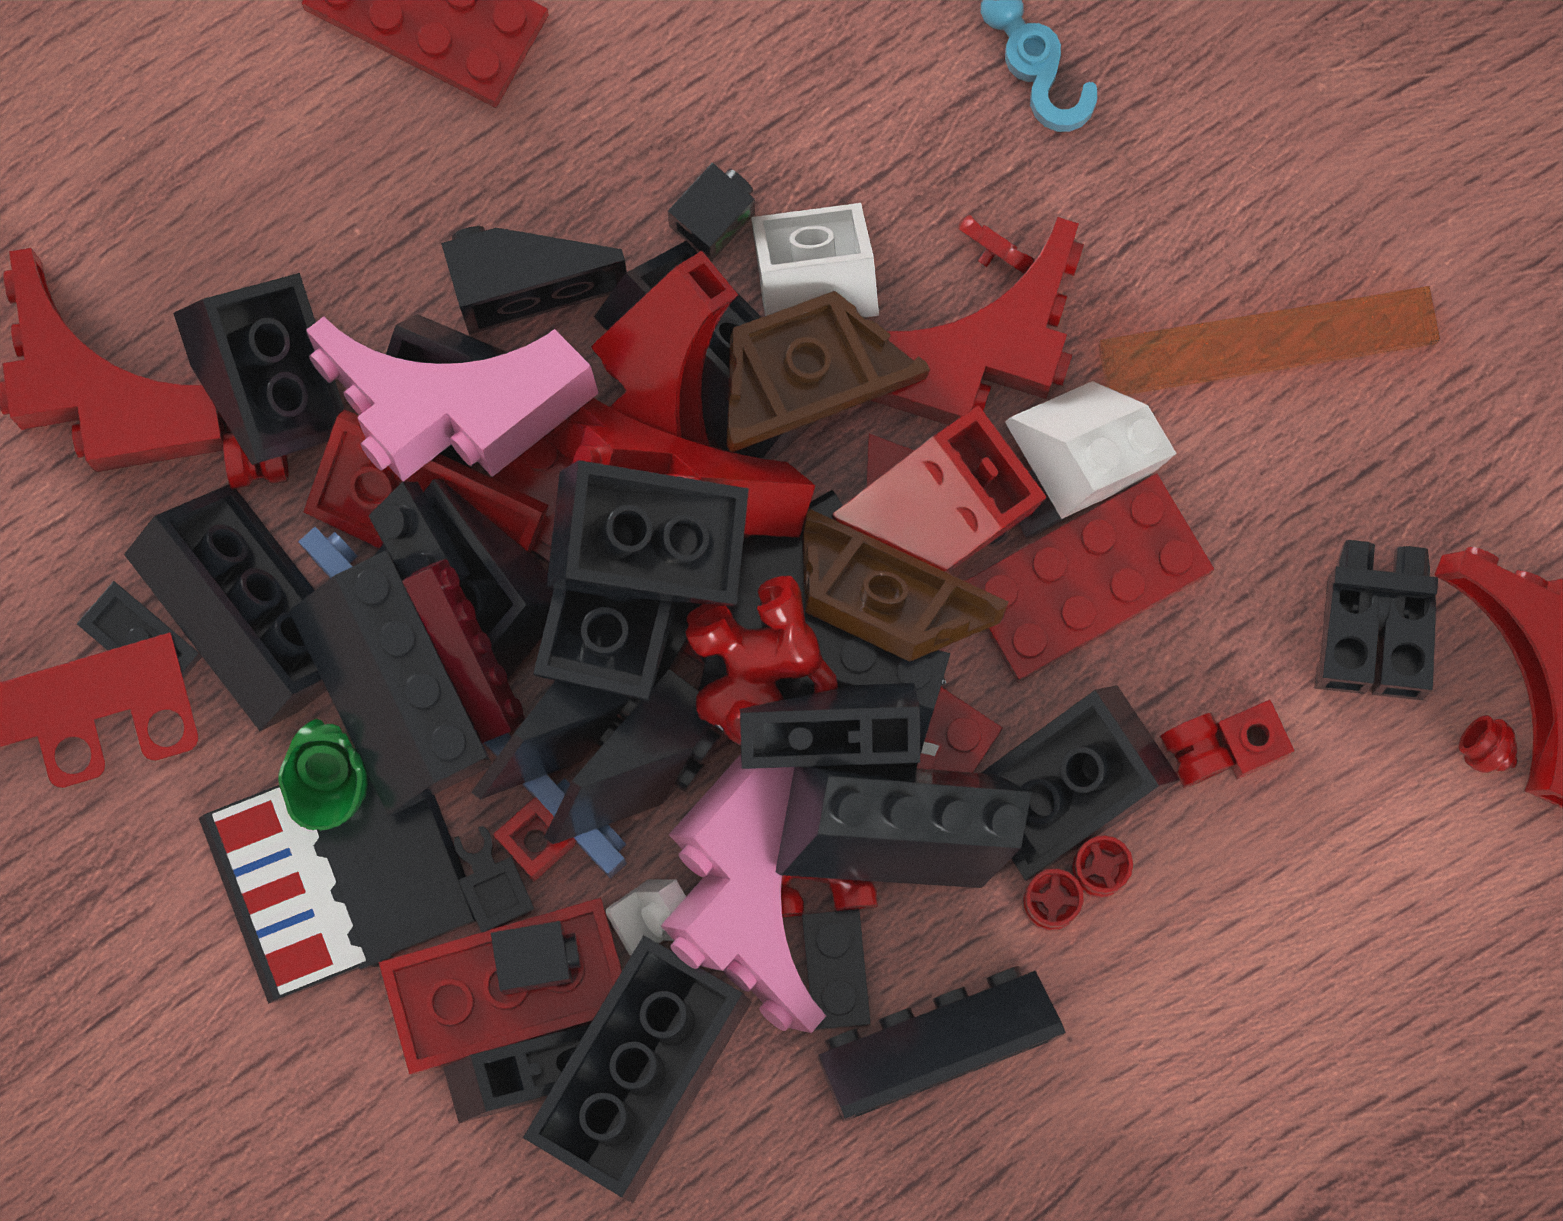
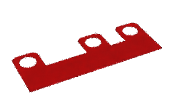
M171 632L0 682V747L38 736L48 778L54 786L60 788L98 778L104 772L105 760L94 720L125 710H131L141 751L147 759L156 761L192 750L197 745L198 732ZM161 710L176 712L184 723V732L181 739L169 747L155 744L148 734V723L151 717ZM68 737L83 739L91 751L89 765L82 772L76 774L62 771L55 761V751L58 744Z

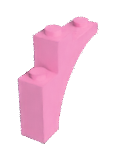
M322 317L306 330L315 352L309 355L315 368L329 383L337 378L347 389L343 392L344 396L359 415L357 419L366 438L360 443L363 451L379 470L382 471L389 466L403 482L451 444L468 465L472 466L475 462H478L493 477L599 394L591 365L555 329L533 343L507 354L485 360L452 364L413 362L374 351L338 330L325 317Z
M740 754L669 834L682 849L679 853L682 862L691 871L703 878L662 923L661 927L674 940L670 947L685 964L694 969L701 966L723 971L739 988L747 992L751 990L763 1003L759 1008L762 1015L778 1029L786 1031L788 1028L812 1033L826 1015L812 999L793 963L782 919V875L775 872L794 767L742 769Z

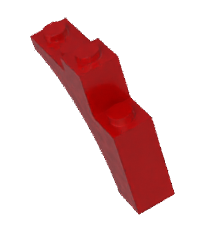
M1057 217L1047 243L1025 275L1006 293L979 311L957 321L933 328L912 331H887L891 334L889 341L914 361L919 356L927 362L930 372L925 380L870 401L949 426L978 405L984 412L991 386L982 383V379L1043 399H1047L1052 383L1063 386L1073 354L1062 351L1067 334L1046 328V326L1050 325L1058 328L1068 297L1058 293L1063 273L1074 276L1082 254L1084 244L1074 241L1079 223Z
M26 248L9 251L12 270L4 271L3 279L9 303L17 304L19 323L11 325V335L17 357H24V360L2 363L5 381L0 382V409L3 415L10 414V418L21 430L80 420V424L72 425L74 449L77 457H85V461L95 472L223 451V434L226 433L225 422L203 385H182L155 381L121 369L97 355L83 344L63 321L48 288L43 263L33 249Z
M703 251L695 254L670 271L605 332L591 348L602 360L605 370L627 390L610 408L658 430L710 447L703 420L701 398L704 362L712 334L721 316L738 294Z
M592 398L544 436L572 463L580 460L749 488L744 534L800 537L816 486L787 461H776L730 453L729 451L692 442L632 419L595 398Z
M1467 547L1465 551L1444 554L1440 559L1434 576L1455 587L1471 599L1488 616L1510 647L1521 670L1528 692L1533 726L1532 762L1524 791L1563 809V578L1546 581L1544 578L1526 571L1517 570L1513 573L1497 565L1499 562L1497 556L1476 547Z

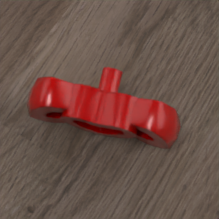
M970 214L960 221L958 230L986 248L978 260L985 267H988L996 255L1025 275L1034 263L1035 258L1017 251L1018 247L986 225L981 227Z

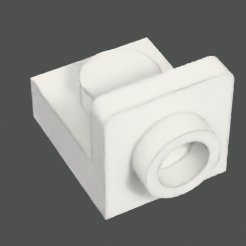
M648 879L606 909V915L631 956L643 935L658 944L663 940L674 941L661 925L686 896L676 879Z

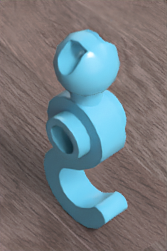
M982 0L981 15L985 23L993 29L1004 30L1009 37L1005 49V62L1009 71L1018 79L1025 82H1034L1030 94V106L1035 118L1044 127L1056 132H1070L1082 127L1091 118L1096 107L1097 86L1093 82L1085 83L1081 91L1079 103L1073 108L1059 109L1050 102L1048 93L1055 81L1061 56V44L1057 34L1049 27L1040 23L1026 24L1022 18L1024 13L1022 0Z

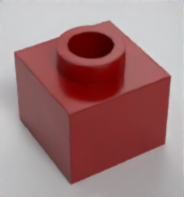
M1271 699L1217 723L1219 729L1216 736L1221 746L1228 748L1236 765L1231 768L1236 779L1281 761L1294 752V748ZM1251 727H1259L1264 730L1267 737L1266 743L1262 746L1252 745L1247 739V730Z
M536 796L493 834L496 841L533 882L576 845V841L572 837L556 844H552L547 840L546 847L540 852H532L526 848L528 836L536 832L545 835L554 818Z

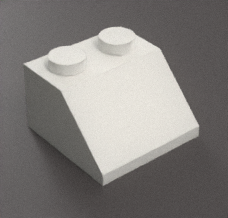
M861 203L751 217L765 316L832 291H836L853 304L863 318L879 316L874 256Z
M1094 381L1016 414L1005 421L1061 519L1142 482L1177 454L1148 405Z

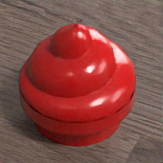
M1488 715L1481 716L1466 728L1460 738L1459 750L1464 754L1466 764L1474 770L1483 773H1490L1495 770L1502 772L1517 766L1515 732L1503 719L1494 720Z

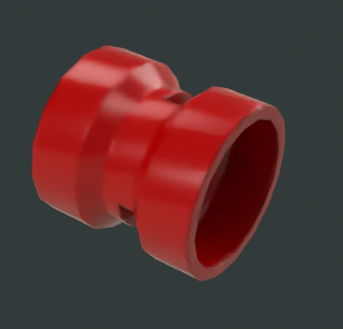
M232 432L223 434L224 461L231 489L249 487L254 480L261 479L267 480L270 484L288 482L289 468L287 455L261 462L260 465L259 463L252 465Z
M1206 713L1186 721L1159 736L1166 752L1174 754L1179 764L1176 773L1181 779L1180 782L1183 788L1205 781L1236 765L1229 749L1222 747L1216 737L1219 728L1212 713Z
M1106 835L1093 837L1082 845L1073 858L1071 872L1079 881L1083 893L1096 898L1109 897L1118 892L1131 877L1133 859L1127 846L1117 838Z
M1061 869L1045 870L1037 874L1025 889L1022 899L1023 911L1028 920L1037 928L1046 931L1060 930L1068 926L1081 912L1084 902L1083 889L1079 881L1069 872Z

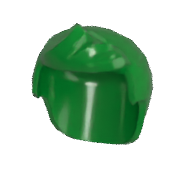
M313 719L299 729L290 743L278 772V783L289 816L300 827L308 830L318 829L321 831L340 826L358 811L367 794V771L360 755L352 746L346 733H343L338 725L331 723L325 725L319 719Z

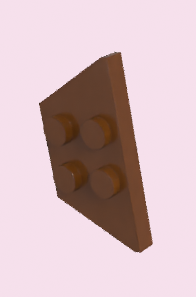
M836 291L734 327L730 336L727 446L730 453L915 384L927 378L930 368L927 362L919 356L914 361L889 341L890 333L876 322L863 318L858 313L857 308Z
M812 509L807 512L802 529L806 613L909 662L995 626L1004 618L1008 601Z

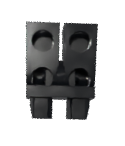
M1346 540L1342 545L1337 565L1327 578L1319 664L1316 668L1314 689L1365 694L1373 685L1372 695L1423 701L1433 690L1436 595L1438 589V578L1430 576L1428 549L1412 546L1397 547L1394 551L1393 572L1373 570L1375 544L1366 541Z

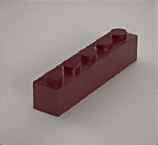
M447 558L417 570L402 580L481 742L484 743L513 731L525 720L522 704L514 696L507 682L506 672L498 664L491 650L490 639L482 631L475 617V609L472 603L466 599L459 585L457 572L450 566Z

